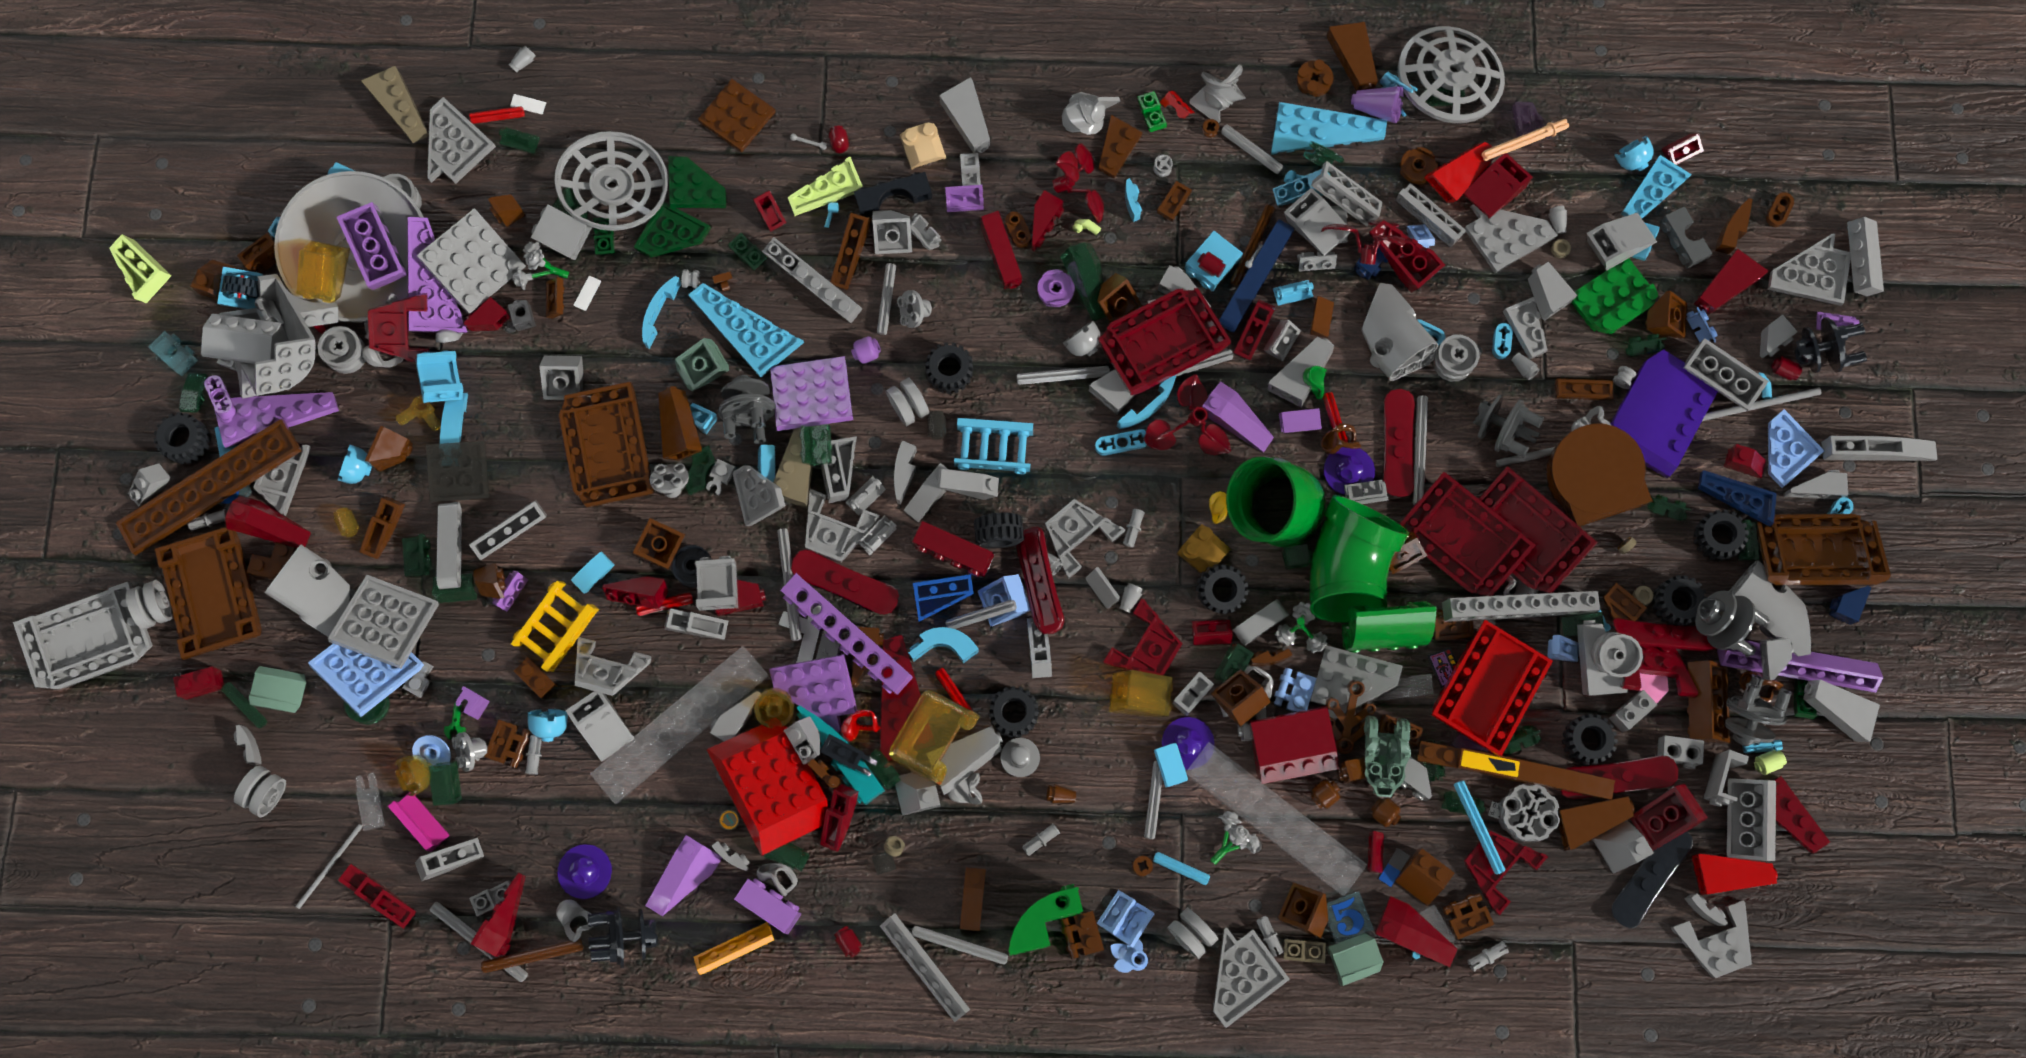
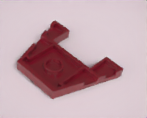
M427 293L369 309V348L392 356L396 355L411 362H416L417 354L430 352L429 348H409L407 311L427 312Z
M1141 599L1133 615L1148 623V629L1131 657L1112 647L1103 663L1162 678L1181 648L1182 642L1162 622L1147 602Z
M1641 646L1643 653L1641 666L1632 675L1624 677L1621 685L1622 689L1639 691L1642 687L1641 673L1676 678L1679 696L1696 697L1699 694L1675 648Z
M1488 831L1505 867V871L1500 874L1494 873L1480 841L1464 859V863L1495 914L1499 916L1511 901L1495 888L1496 885L1519 858L1534 870H1538L1548 856L1497 833Z

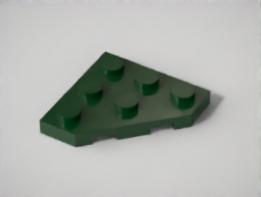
M668 156L670 208H726V190L721 184L688 157Z
M663 202L661 208L645 227L634 245V249L652 258L702 244L711 227L677 208H670L669 204Z

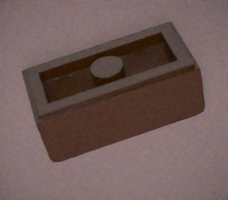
M1317 296L1310 335L1328 338L1334 302Z

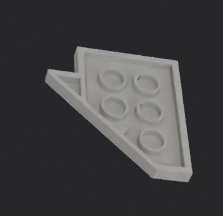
M1474 204L1471 206V209L1478 219L1464 228L1494 273L1499 272L1558 236L1547 220L1505 210L1498 211L1489 219Z
M1831 234L1770 272L1768 290L1841 306L1845 300L1851 260L1850 252L1834 249L1835 234Z
M1227 927L1223 930L1213 1012L1224 1028H1227L1290 980L1254 930L1248 932L1238 941Z

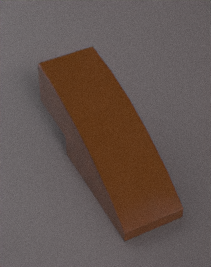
M1749 198L1729 218L1720 233L1715 251L1730 254L1736 248L1737 240L1747 233L1753 199Z
M389 497L381 498L376 515L371 517L359 552L379 559L397 526L405 506L404 503Z

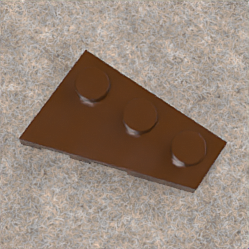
M1111 115L1099 170L1115 178L1142 137L1143 132Z

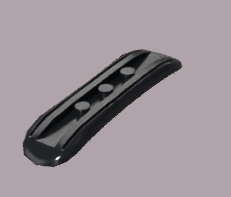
M1687 831L1653 851L1652 855L1646 857L1619 893L1612 905V914L1621 925L1631 929L1636 928L1641 923L1663 886L1691 851L1693 838Z

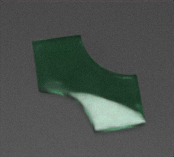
M709 445L702 448L701 452L692 455L693 462L688 472L689 480L685 485L690 496L706 489L707 473L716 463Z

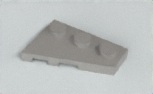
M1534 297L1510 306L1503 311L1529 360L1548 351L1544 331L1540 326V312L1537 311Z

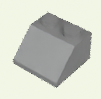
M582 356L543 357L539 366L543 400H564L565 395L583 391L584 371Z

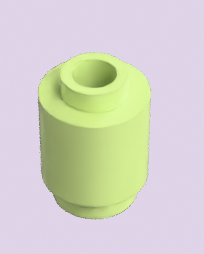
M1771 750L1757 756L1754 767L1757 772L1767 775L1783 768L1787 761L1782 751Z

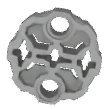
M1522 784L1510 789L1505 797L1501 798L1498 805L1500 811L1498 821L1502 829L1507 831L1512 839L1518 842H1538L1548 838L1549 834L1558 827L1560 821L1558 816L1559 804L1556 798L1546 791L1545 787L1536 784ZM1535 791H1536V795H1537L1539 798L1534 799V798H1535V795L1532 794V792H1535ZM1507 801L1513 803L1514 809L1512 811L1507 808ZM1526 810H1529V813L1532 814V816L1528 817V813H1526ZM1545 816H1548L1550 818V826L1545 825ZM1523 828V832H1525V835L1521 836L1522 832L1518 829Z

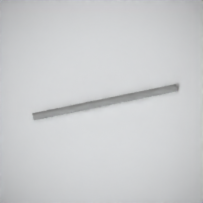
M359 823L297 903L296 907L298 909L302 907L362 829L363 825Z

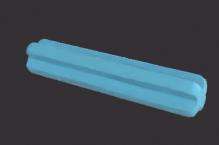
M1157 852L1153 858V862L1203 885H1206L1210 879V875L1160 852Z

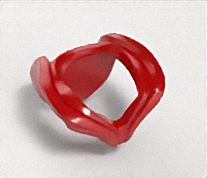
M858 710L843 722L841 736L846 741L851 742L857 737L859 730L877 732L881 727L877 725V718L874 712ZM863 716L872 717L873 725H860L857 723V718Z

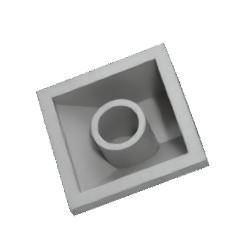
M892 210L873 211L875 254L912 252L910 216Z
M932 768L894 777L902 816L941 807Z
M1628 820L1592 839L1613 874L1638 863L1654 853L1645 837Z

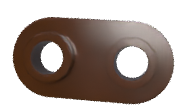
M1782 192L1774 198L1766 215V221L1770 226L1780 227L1786 222L1794 205V198L1791 194Z
M1010 212L1005 218L1006 228L1014 245L1024 248L1029 245L1031 234L1023 216L1018 212ZM1016 218L1018 221L1012 222L1011 220ZM1023 234L1025 237L1019 238L1018 236Z

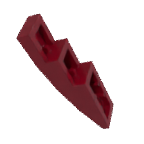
M352 863L338 879L339 882L354 891V894L368 902L371 907L403 929L417 912Z

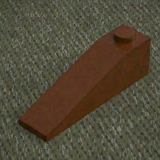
M850 213L830 281L834 286L848 290L869 232L871 218Z

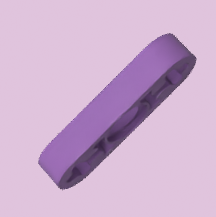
M217 375L208 377L204 385L216 413L224 420L232 418L236 413V409L225 384ZM216 384L218 388L214 389L213 385ZM219 395H224L222 399L215 400Z

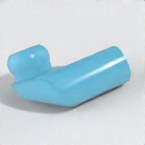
M1758 373L1760 376L1769 381V379L1765 376L1764 373ZM1770 381L1762 391L1763 399L1772 398Z

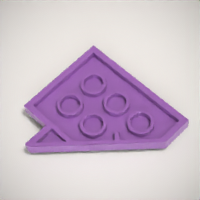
M845 654L769 669L774 689L819 717L836 732H841L840 715L851 714L857 711Z

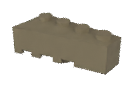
M396 66L361 80L370 94L412 143L429 137L425 124Z
M812 426L794 429L773 482L781 488L784 501L808 509L809 491L811 488L817 439L816 429Z

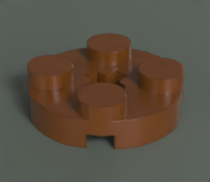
M1318 59L1316 61H1308L1299 68L1296 83L1302 93L1319 97L1329 91L1334 78L1330 67L1323 60ZM1312 75L1319 77L1318 82L1311 80Z
M1423 147L1408 150L1400 161V174L1407 181L1419 185H1424L1427 182L1424 178L1425 175L1438 168L1434 154ZM1414 163H1422L1421 167H1423V169H1417Z

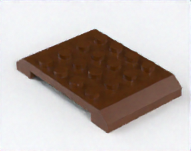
M224 527L155 549L158 565L163 570L179 636L177 644L181 659L185 660L261 636V624L249 576L246 573L247 568L240 540L236 531Z

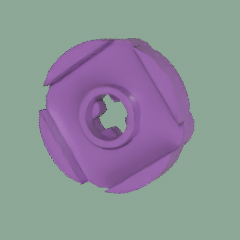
M1061 270L1047 271L1038 282V296L1046 306H1064L1072 300L1075 291L1074 281L1069 274L1067 275ZM1057 284V287H1061L1059 292L1051 290L1053 285Z

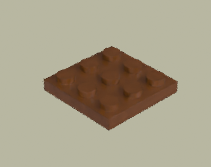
M731 79L698 118V121L737 150L743 152L776 111L772 106Z

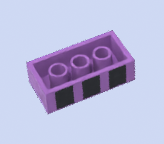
M371 202L337 216V220L367 287L375 290L408 276L377 205Z

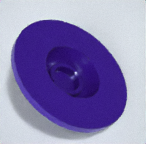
M1341 447L1335 454H1330L1325 461V480L1339 494L1345 495L1344 485L1374 480V463L1371 457L1362 449Z
M1192 717L1179 718L1169 724L1164 731L1162 747L1176 743L1185 770L1197 769L1211 758L1214 751V737L1210 728L1201 720Z
M584 844L571 848L562 857L558 866V880L561 887L569 895L580 899H588L599 895L608 886L612 875L609 857L603 850L593 845Z

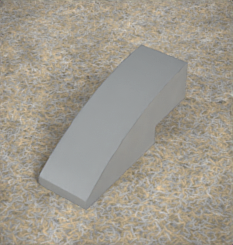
M905 441L901 442L894 470L897 504L900 505L916 472V467L911 465L917 452L916 446Z
M669 609L664 629L724 640L728 621L693 612L688 613Z

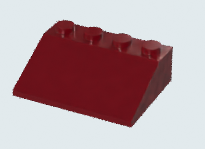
M1327 706L1250 721L1256 774L1262 784L1339 769L1337 749Z

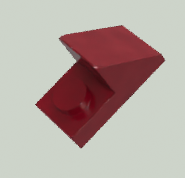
M770 190L753 198L756 209L761 214L770 232L787 223Z

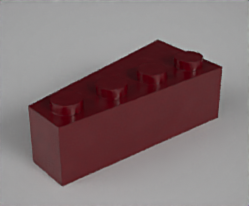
M924 521L921 522L912 541L916 547L915 549L919 552L929 554L937 560L946 561L955 568L966 569L969 574L976 577L979 575L985 576L994 557L993 552Z

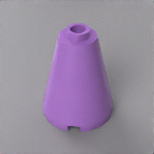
M1402 86L1357 90L1356 94L1352 95L1351 105H1354L1356 110L1391 123H1397L1403 105L1400 96H1404V89Z

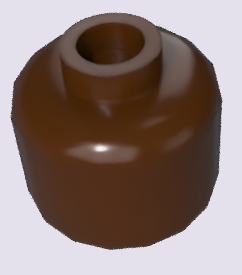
M1323 779L1312 788L1311 792L1313 795L1310 797L1320 809L1322 807L1329 809L1340 800L1338 791L1341 789L1334 781L1329 782Z
M1379 798L1371 808L1373 811L1372 817L1384 827H1389L1391 824L1395 826L1401 819L1399 815L1401 808L1389 798Z

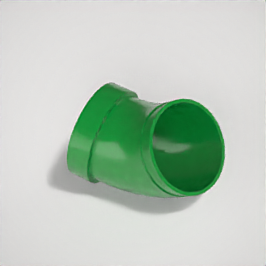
M1254 457L1245 461L1236 469L1227 488L1226 505L1229 518L1235 529L1242 536L1252 541L1267 542L1284 548L1301 545L1316 533L1325 516V494L1319 481L1306 469L1291 464L1282 458ZM1287 478L1290 480L1293 489V509L1285 527L1279 533L1273 535L1264 530L1255 518L1253 511L1254 496L1259 488L1267 482Z
M1333 495L1324 512L1326 519L1313 553L1309 586L1310 611L1314 616L1326 621L1349 623L1348 607L1368 605L1371 608L1388 606L1386 598L1390 564L1395 552L1401 550L1409 532L1396 521L1366 505L1346 497Z

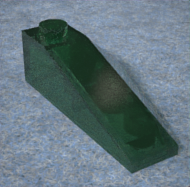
M1083 242L1069 247L1060 257L1092 320L1095 322L1103 319L1106 315L1098 303L1101 285L1104 283L1100 260L1091 243Z

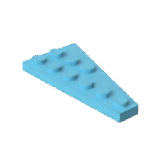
M704 283L688 294L692 301L760 378L769 372L770 368L779 364L804 343L800 338H796L789 334L788 331L775 326L767 319L726 298Z

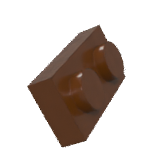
M1176 181L1158 208L1157 213L1173 222L1192 190Z
M556 277L546 283L547 318L553 319L563 314V278Z
M528 657L514 670L542 699L556 686Z

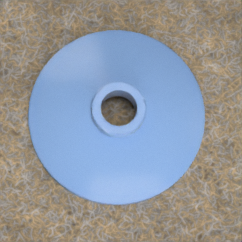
M422 736L413 745L412 753L415 761L428 771H441L450 763L451 752L449 747L442 739L436 736Z

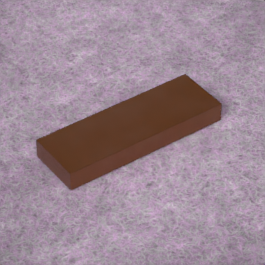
M1556 379L1555 397L1556 399L1613 400V381Z

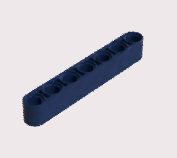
M1278 219L1253 261L1252 267L1249 268L1219 320L1223 328L1232 333L1236 331L1290 239L1295 227Z

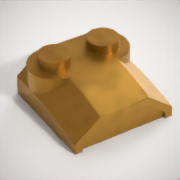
M1201 524L1177 554L1201 574L1209 566L1213 567V565L1218 564L1231 549L1213 534L1209 527Z

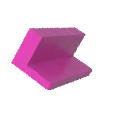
M410 792L400 802L393 801L388 806L426 851L432 852L449 837L448 832L414 793Z

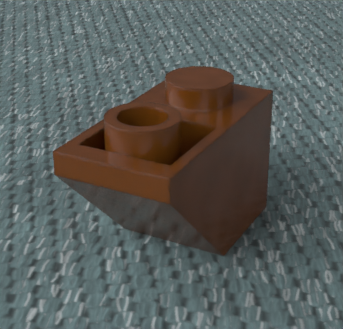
M511 194L490 197L488 199L491 203L489 209L499 223L503 222L506 227L526 216Z
M492 563L473 570L474 582L481 596L498 599L505 598L504 590L506 585L502 568L498 569L496 563Z
M1364 758L1348 760L1339 764V769L1336 770L1339 781L1342 780L1343 784L1366 779Z

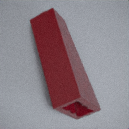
M995 211L981 216V232L1004 289H1014L1022 283V275L1000 213Z
M1737 249L1698 297L1694 305L1699 307L1700 311L1704 310L1710 315L1767 274L1768 270Z

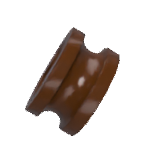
M1207 119L1202 127L1203 134L1208 138L1215 137L1219 130V124L1214 119ZM1208 125H1210V127L1214 126V130L1211 131V129H1210V130L1208 131V130H1207Z

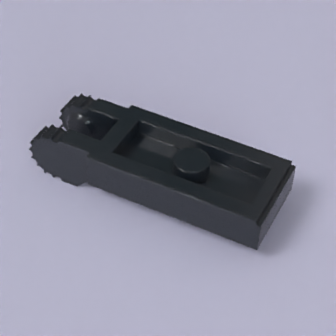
M831 734L828 735L820 750L826 756L869 777L871 775L870 770L859 766V762L863 759L871 765L876 766L877 764L876 760L865 755L863 751Z

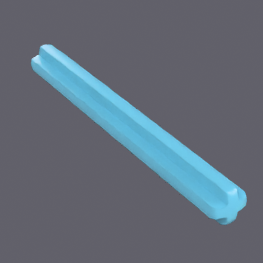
M1465 781L1456 782L1454 787L1494 873L1500 874L1504 872L1505 867Z

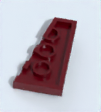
M1782 776L1774 779L1773 781H1776L1777 824L1786 829L1794 839L1812 854L1829 844L1830 841Z

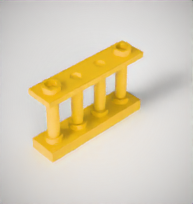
M562 581L553 582L549 586L547 595L523 628L514 634V640L511 645L518 647L524 644L540 656L544 662L541 668L546 672H554L599 610L593 604L582 606L565 593L562 589L566 583ZM557 596L578 612L579 616L575 621L571 622L550 606ZM545 612L566 627L567 632L563 637L557 636L539 622ZM534 628L555 643L552 653H547L528 638Z

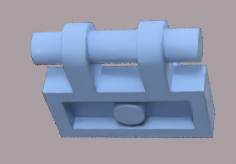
M1285 668L1283 674L1280 675L1279 689L1274 695V705L1281 707L1282 702L1286 701L1288 702L1286 710L1292 712L1307 710L1317 678L1298 672L1294 679L1290 677L1292 669ZM1288 684L1293 685L1290 695L1286 694Z

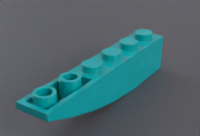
M800 705L796 707L799 711L796 715L800 720L809 716L812 718L820 732V742L822 743L820 748H822L829 734L848 743L819 717ZM834 759L830 761L836 771L840 769L844 774L842 779L847 787L852 785L855 790L859 791L857 797L859 803L863 801L867 805L885 792L872 772L869 777L857 770L854 771ZM861 759L858 765L870 770L863 759Z

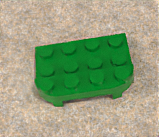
M1628 258L1576 290L1577 296L1571 303L1594 332L1609 333L1610 335L1646 312L1655 303L1658 292L1654 284L1649 285Z

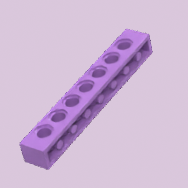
M797 573L780 590L785 594L783 599L790 605L795 603L799 607L797 611L802 616L806 617L808 615L813 619L810 622L818 630L823 628L827 632L825 636L833 643L835 641L841 644L839 649L847 656L851 653L855 657L853 661L859 667H867L870 670L867 674L875 681L879 678L884 683L882 687L890 694L894 692L898 695L913 678ZM806 593V600L799 602L800 595ZM816 606H821V611L818 614H813V609ZM834 618L835 624L827 627V621ZM844 631H849V637L842 640L841 634ZM864 644L861 652H855L856 645ZM877 656L878 662L875 665H870V658ZM886 669H892V675L889 678H884L883 676Z

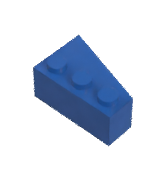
M971 574L913 583L918 621L920 622L973 595Z

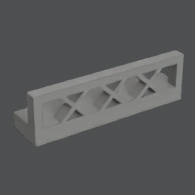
M1326 161L1323 164L1321 174L1312 181V187L1365 226H1368V222L1379 218L1382 201Z
M1411 183L1399 192L1395 201L1422 224H1425L1428 229L1448 246L1452 247L1466 232L1461 225ZM1409 189L1416 195V198L1409 193ZM1423 204H1427L1430 207V210ZM1437 216H1441L1444 219V222ZM1451 228H1455L1457 231H1459V234H1457V233H1456L1453 229H1451Z

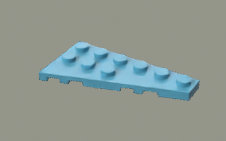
M1279 102L1271 155L1285 151L1289 153L1301 149L1311 150L1334 147V145L1338 144L1349 145L1353 142L1364 143L1384 140L1387 121Z

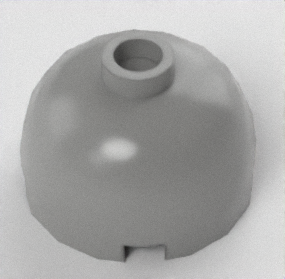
M1092 321L1075 332L1072 338L1066 339L1063 344L1075 356L1086 354L1091 356L1098 350L1096 347L1099 344L1101 334L1097 325Z

